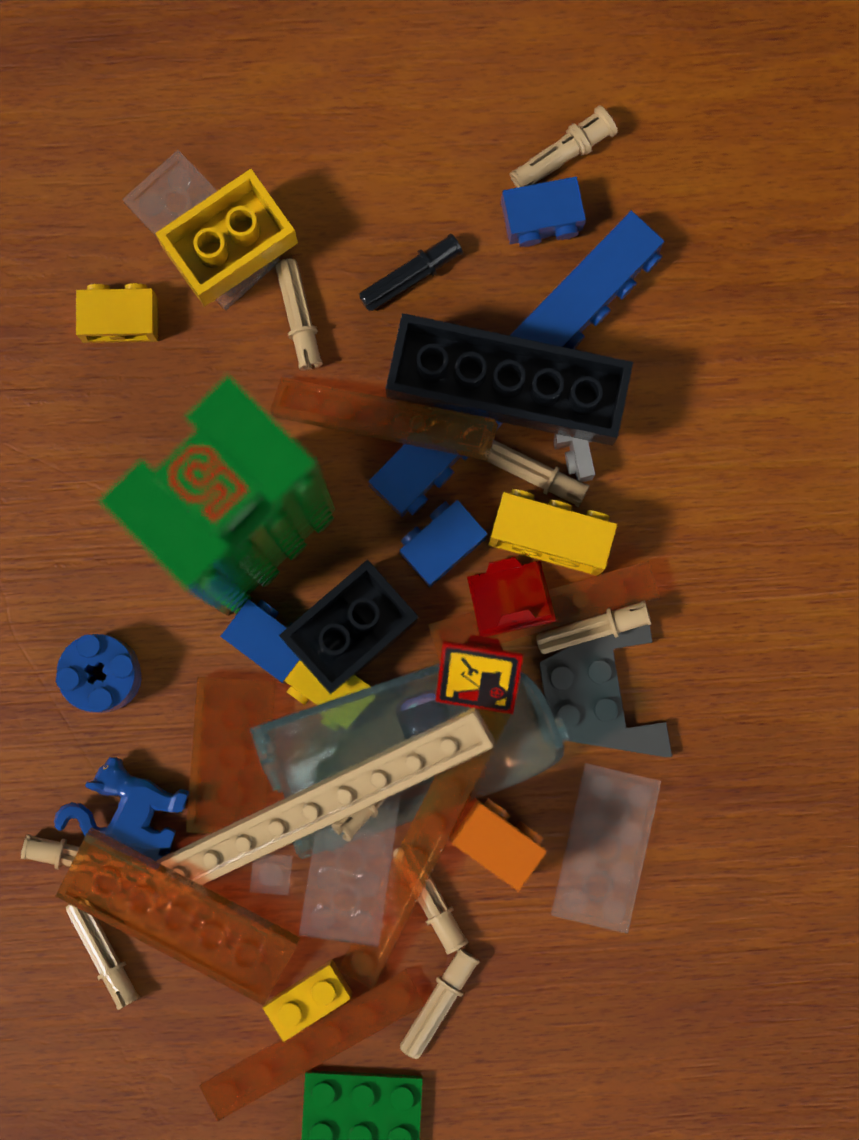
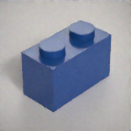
M577 176L502 191L501 204L509 244L519 243L521 247H528L540 243L542 238L556 236L557 240H565L577 236L578 231H583L586 218Z
M458 500L451 506L447 502L441 504L430 514L429 517L433 521L422 531L418 526L415 527L400 541L404 545L399 550L400 555L429 588L486 540L488 536L486 531Z
M248 599L220 637L281 683L286 684L285 678L299 661L297 656L279 637L287 628L275 619L279 612L262 599L257 605Z

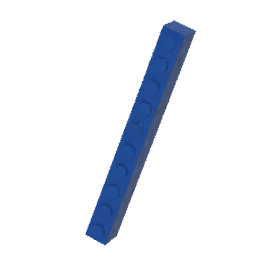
M631 210L510 336L575 349L585 338L581 332L590 323L597 326L609 314L611 309L607 305L616 296L622 300L637 284L633 280L642 269L648 273L661 260L663 256L659 252L664 240ZM438 409L368 481L369 487L401 518L407 512L413 516L428 501L425 494L434 484L438 488L442 487L454 474L451 467L460 458L465 461L468 460L481 446L477 440L487 430L493 434L503 423Z

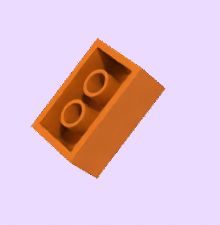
M489 798L484 804L476 800L451 835V842L519 892L547 852L540 845L544 838L521 821H519L516 827L509 823L507 819L510 817V814Z

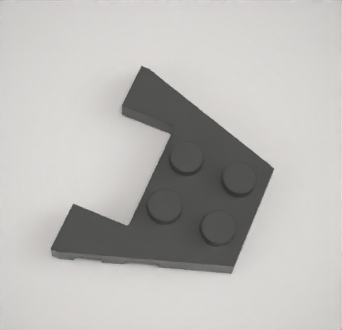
M650 625L620 632L617 638L614 637V634L573 645L539 662L552 739L660 757H672L666 722L627 728L613 649L652 643Z

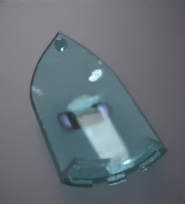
M439 663L250 728L261 766L268 776L273 790H277L278 793L283 791L285 798L472 708L435 702ZM521 671L514 714L477 709L495 740L493 748L387 797L377 809L378 815L375 818L370 817L350 842L342 838L345 834L343 831L338 835L330 824L294 841L293 845L296 854L301 859H305L496 793L542 773L560 761L564 755V745L562 742L569 739L561 717L554 720L547 700L541 690Z

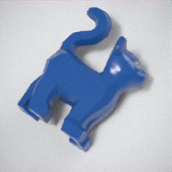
M109 757L106 763L98 769L94 780L87 781L86 787L101 795L119 796L121 798L110 824L107 827H97L92 812L80 803L71 802L61 806L56 812L54 825L59 831L66 827L70 819L75 818L79 821L84 837L92 842L128 848L144 859L157 861L170 854L176 830L169 827L162 831L154 829L151 826L155 810L171 813L182 812L185 809L190 792L179 789L175 794L169 793L149 779L130 775L124 768L121 759Z

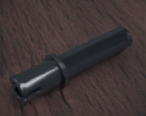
M450 233L446 238L427 250H418L416 257L361 291L359 294L361 302L368 311H374L431 274L434 277L437 275L436 270L463 254L460 244Z

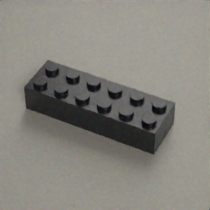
M402 313L385 388L386 398L613 446L618 439L633 362Z

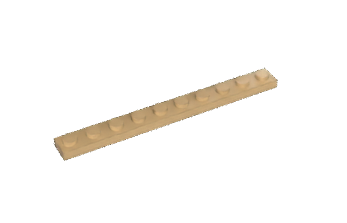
M474 707L174 851L157 861L139 868L135 876L156 907L493 748L495 740L477 708Z

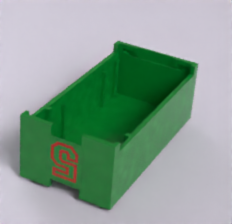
M227 375L185 416V419L196 431L155 471L143 459L139 460L98 502L188 592L228 616L231 612L237 615L248 599L252 601L253 598L250 594L260 584L264 588L268 586L280 573L277 567L287 557L291 561L294 560L306 548L307 544L304 541L314 530L319 534L334 520L332 512L335 510V507L317 463Z

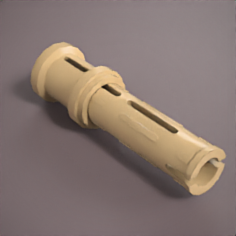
M599 105L594 109V114L578 125L574 123L570 125L568 130H566V135L509 173L516 187L534 185L578 154H589L592 151L591 147L608 135L611 137L615 136L618 130L612 117L604 107Z

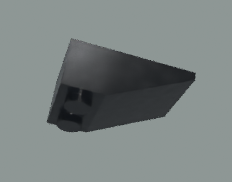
M367 559L285 629L279 637L331 695L417 623L419 616Z

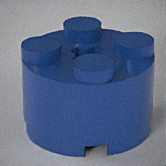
M102 634L84 635L73 641L63 651L57 665L56 684L61 693L70 704L88 712L107 713L126 706L136 696L142 681L140 664L134 650L125 642ZM104 666L102 672L107 675L104 681H94L96 675L93 673L95 667L102 668Z

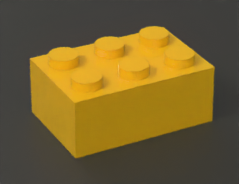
M249 169L155 233L162 248L204 307L298 244L295 229L252 169Z
M512 489L511 494L503 492L488 546L597 577L605 570L617 528L616 523L609 522V515L592 510H587L586 515L571 511L572 505L558 500H550L549 505L533 501L534 494L518 489Z

